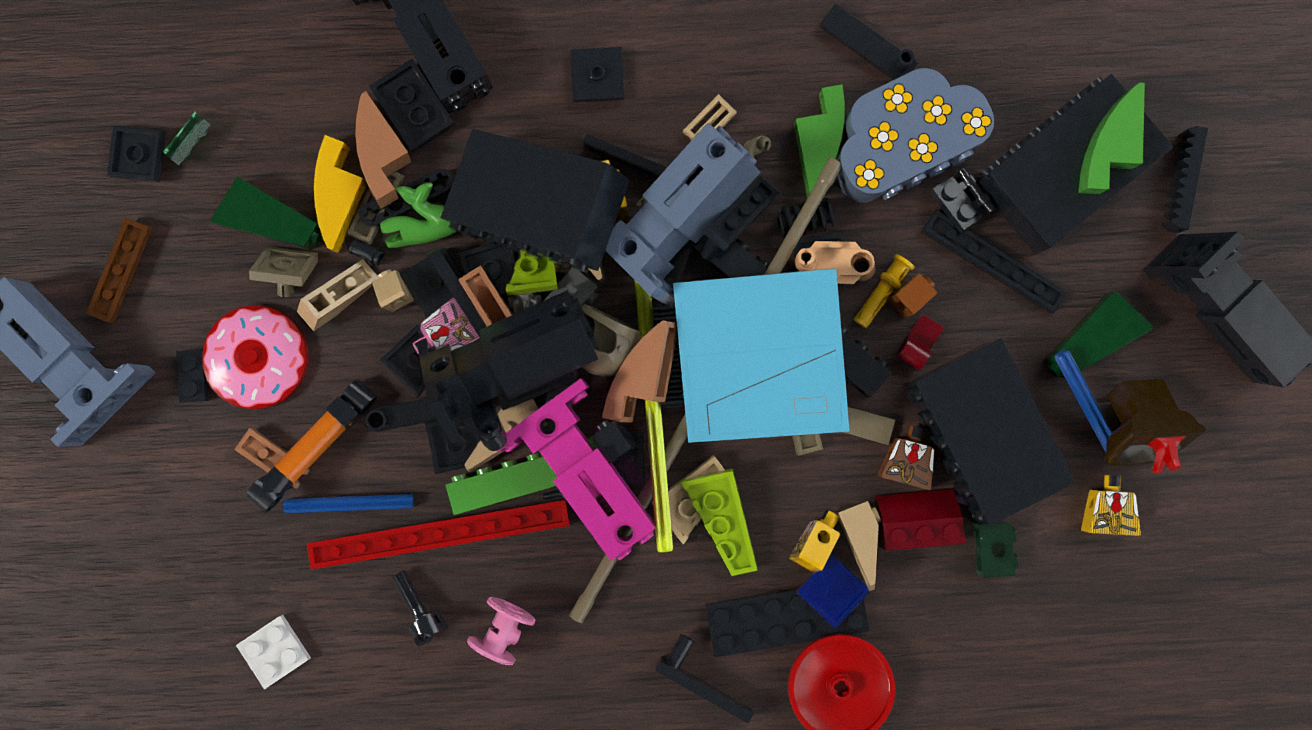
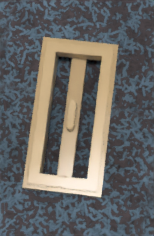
M718 94L683 130V133L692 141L707 123L712 125L726 110L729 113L714 127L715 129L718 126L723 128L737 114V111ZM718 103L722 105L695 134L691 132Z

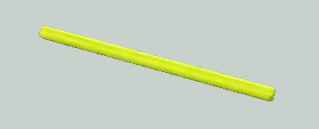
M635 281L638 327L642 332V339L654 328L652 298ZM645 400L657 551L670 552L673 550L661 403Z

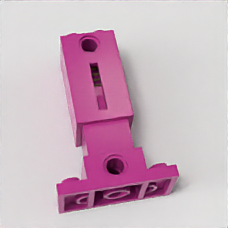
M579 379L506 432L507 443L497 452L504 449L506 452H509L523 441L533 454L539 451L557 475L553 482L610 561L616 557L618 560H621L632 551L633 544L638 541L640 544H643L654 536L655 522L612 463L609 464L598 447L595 449L592 447L576 423L580 419L569 405V402L571 401L573 405L578 403L588 395L585 390L590 388L584 379ZM547 418L552 419L556 424L553 433H549L544 429L543 424ZM627 525L632 528L633 532L628 536H624L619 533L618 528Z

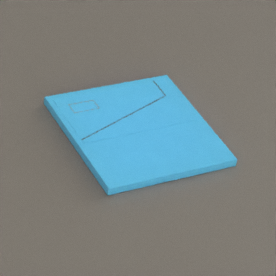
M836 268L673 283L688 443L849 432Z

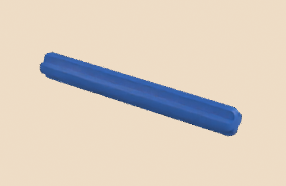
M1061 350L1055 354V360L1106 452L1107 439L1113 431L1070 351Z
M412 494L296 498L284 500L283 508L285 513L407 509L414 506V497Z

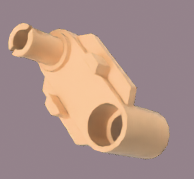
M816 241L810 248L801 249L795 258V265L798 271L836 268L838 284H855L857 281H867L875 273L873 255L869 251L861 249L856 242ZM806 257H811L807 264L803 261ZM859 261H866L870 266L866 272L861 273L855 270V265Z

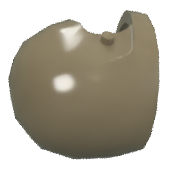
M584 304L582 306L583 313L593 319V334L599 347L595 349L598 360L582 368L590 374L606 378L616 376L624 360L641 340L642 332L601 310Z

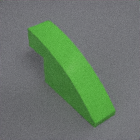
M1138 83L1128 90L1109 109L1099 123L1084 156L1080 173L1079 193L1101 194L1109 189L1110 168L1133 169L1143 164L1145 83Z
M842 84L821 89L819 99L822 114L798 118L793 124L807 199L829 157L836 159L839 150L845 111Z

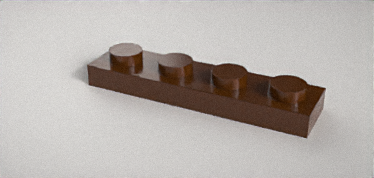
M124 218L86 314L108 323H115L153 228Z

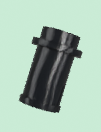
M354 239L349 248V254L369 261V265L379 266L384 259L385 252L381 250V247L370 246L358 239Z

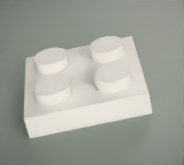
M284 615L277 617L236 645L264 689L311 658Z

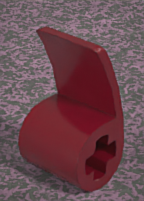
M921 315L900 347L897 357L920 370L929 359L932 352L930 349L944 327L929 317Z

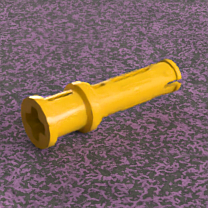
M898 254L894 255V261L888 270L882 272L880 283L853 318L857 324L865 329L868 328L892 292L900 289L902 286L901 281L909 270L913 271L915 268L911 262Z

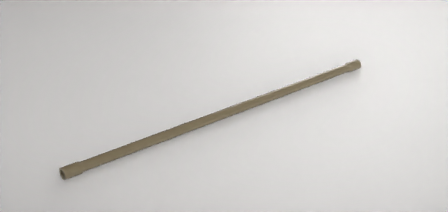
M829 157L818 177L816 185L764 275L781 273L827 190L832 186L839 174L842 164L838 160ZM686 413L665 448L666 473L688 436ZM651 475L637 498L645 510L653 498ZM623 525L619 529V533L624 536H628L633 532L632 528L627 525ZM605 554L584 593L580 595L569 614L573 620L579 623L584 622L597 594L615 565L617 557L610 561Z

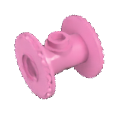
M489 597L487 603L497 611L492 621L495 628L489 627L484 639L469 636L467 643L476 652L495 662L513 665L516 659L511 653L506 651V648L510 644L515 645L519 640L521 630L517 629L519 622L526 625H534L535 618L524 609L506 600Z

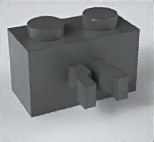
M571 268L558 283V289L552 290L546 299L568 290L571 298H577L581 307L584 304L590 306L598 297L596 293L598 287L579 270Z

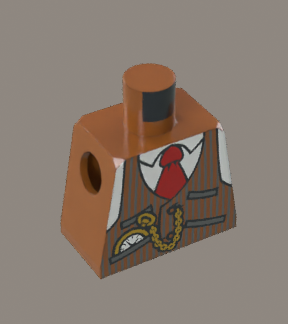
M910 426L907 440L894 438L877 476L930 490L934 448L922 445L925 429Z

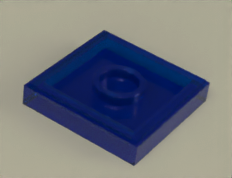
M832 553L822 571H815L796 591L835 630L871 592Z

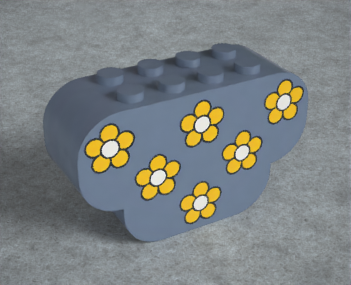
M921 68L911 71L864 94L855 102L844 121L843 135L846 143L836 157V160L842 164L836 180L843 193L853 201L869 203L883 197L884 201L897 195L904 186L910 189L927 178L926 175L929 174L930 178L935 177L951 166V163L955 167L974 155L973 151L992 133L994 127L992 109L985 96L972 86L957 85L950 87L946 78L933 69Z

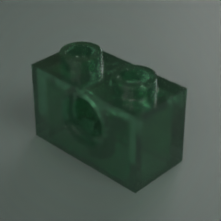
M1000 521L992 526L973 523L977 575L983 578L1015 576V569L1018 568V557L1013 550V543L1016 542V530L1012 527V523ZM1000 542L1002 550L1000 554L994 556L992 554V546Z

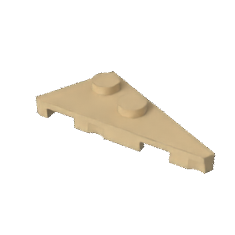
M530 399L504 411L501 408L498 414L505 432H508L537 411L539 407L534 399ZM546 420L544 421V426L548 424ZM480 440L466 461L465 467L469 472H472L504 452L505 449L499 452L490 451Z

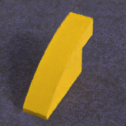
M325 135L315 168V209L318 224L327 248L339 254L368 184L363 178L341 170L350 147L342 141Z

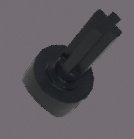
M405 570L392 577L411 615L415 619L413 624L408 627V630L417 646H422L432 641L435 633L448 628L439 610L428 612Z

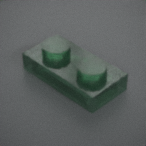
M194 112L164 150V154L180 165L182 161L190 157L193 151L192 148L198 140H202L207 135L208 127L211 124Z

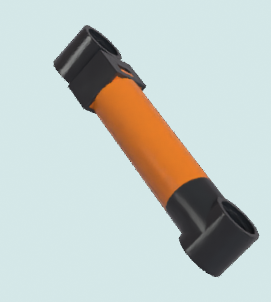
M359 379L354 380L342 392L341 396H338L326 408L327 412L266 475L260 477L252 484L245 495L265 513L269 512L280 502L284 493L346 429L349 430L358 421L360 415L365 413L374 404L378 396Z

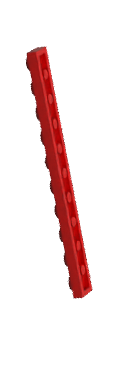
M559 500L307 543L310 569H317L570 526L567 501Z

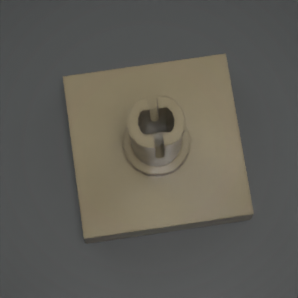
M266 246L250 268L249 278L255 281L277 283V295L282 297L284 291L285 297H291L294 295L293 285L302 287L318 263V253Z

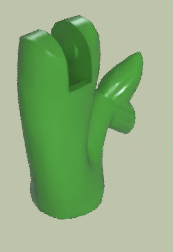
M432 183L422 184L416 189L406 186L395 188L401 197L427 220L408 216H396L380 223L382 233H392L400 230V233L385 239L388 248L429 243L457 232L449 228V222L440 218L445 205L431 204L427 201L433 186Z

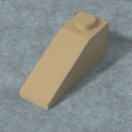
M362 259L300 300L297 312L310 328L315 331L336 317L373 286L372 282L378 280L377 275Z
M867 501L839 512L838 516L840 517V525L869 591L875 589L878 523L881 520L876 508H871Z

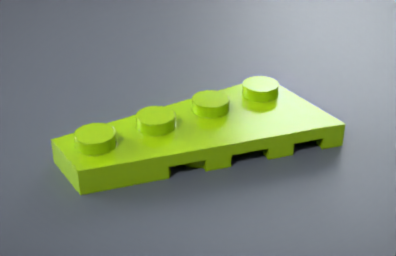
M733 468L681 480L682 486L690 496L694 508L702 518L706 530L714 540L716 548L731 575L757 571V563Z

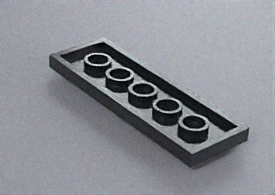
M801 588L707 603L705 606L714 657L809 642L830 634L868 632L869 625L864 597L862 596L835 626L798 593Z

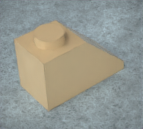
M386 270L377 276L378 280L372 282L381 308L390 312H394L415 300L400 273L396 270Z

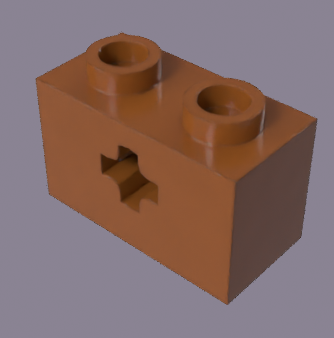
M919 273L902 285L887 301L905 319L914 315L937 294L934 289L936 286L928 276H922Z

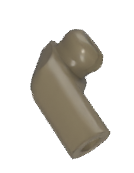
M761 135L746 141L744 148L754 158L755 155L769 150L772 143L770 138Z

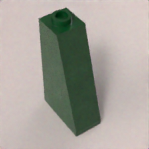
M238 176L210 219L211 222L223 228L310 250L322 238V233L317 223Z
M1116 291L1106 293L1043 361L1048 364L1047 369L1054 376L1065 378L1055 360V354L1061 350L1070 351L1079 370L1082 371L1149 332L1154 326Z

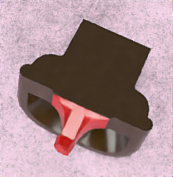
M1163 379L1122 381L1107 394L1121 425L1108 437L1107 451L1105 452L1104 459L1111 466L1154 463L1152 469L1154 473H1162L1165 465H1167L1170 471H1175L1182 466L1178 452L1202 435L1206 429L1190 413L1177 407Z

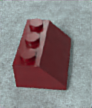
M954 489L875 496L876 508L881 520L878 523L880 548L888 551L965 544L963 516Z

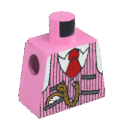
M452 298L421 323V331L424 337L415 341L413 346L418 353L416 342L427 338L431 347L436 345L437 348L449 344L452 350H455L480 337L455 298Z

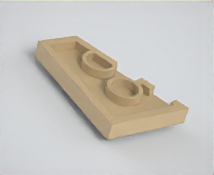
M712 455L681 480L725 469L716 457ZM679 480L668 489L671 529L681 543L684 544L692 529L701 520V517L694 508L687 491L682 486L681 480Z

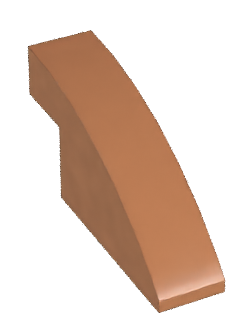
M365 91L361 94L356 116L355 136L357 153L370 191L380 209L399 199L387 176L411 163L407 150Z
M481 265L458 279L487 326L513 315V312Z
M661 321L631 350L612 382L602 418L618 422H633L637 398L654 402H665L678 334L677 323Z

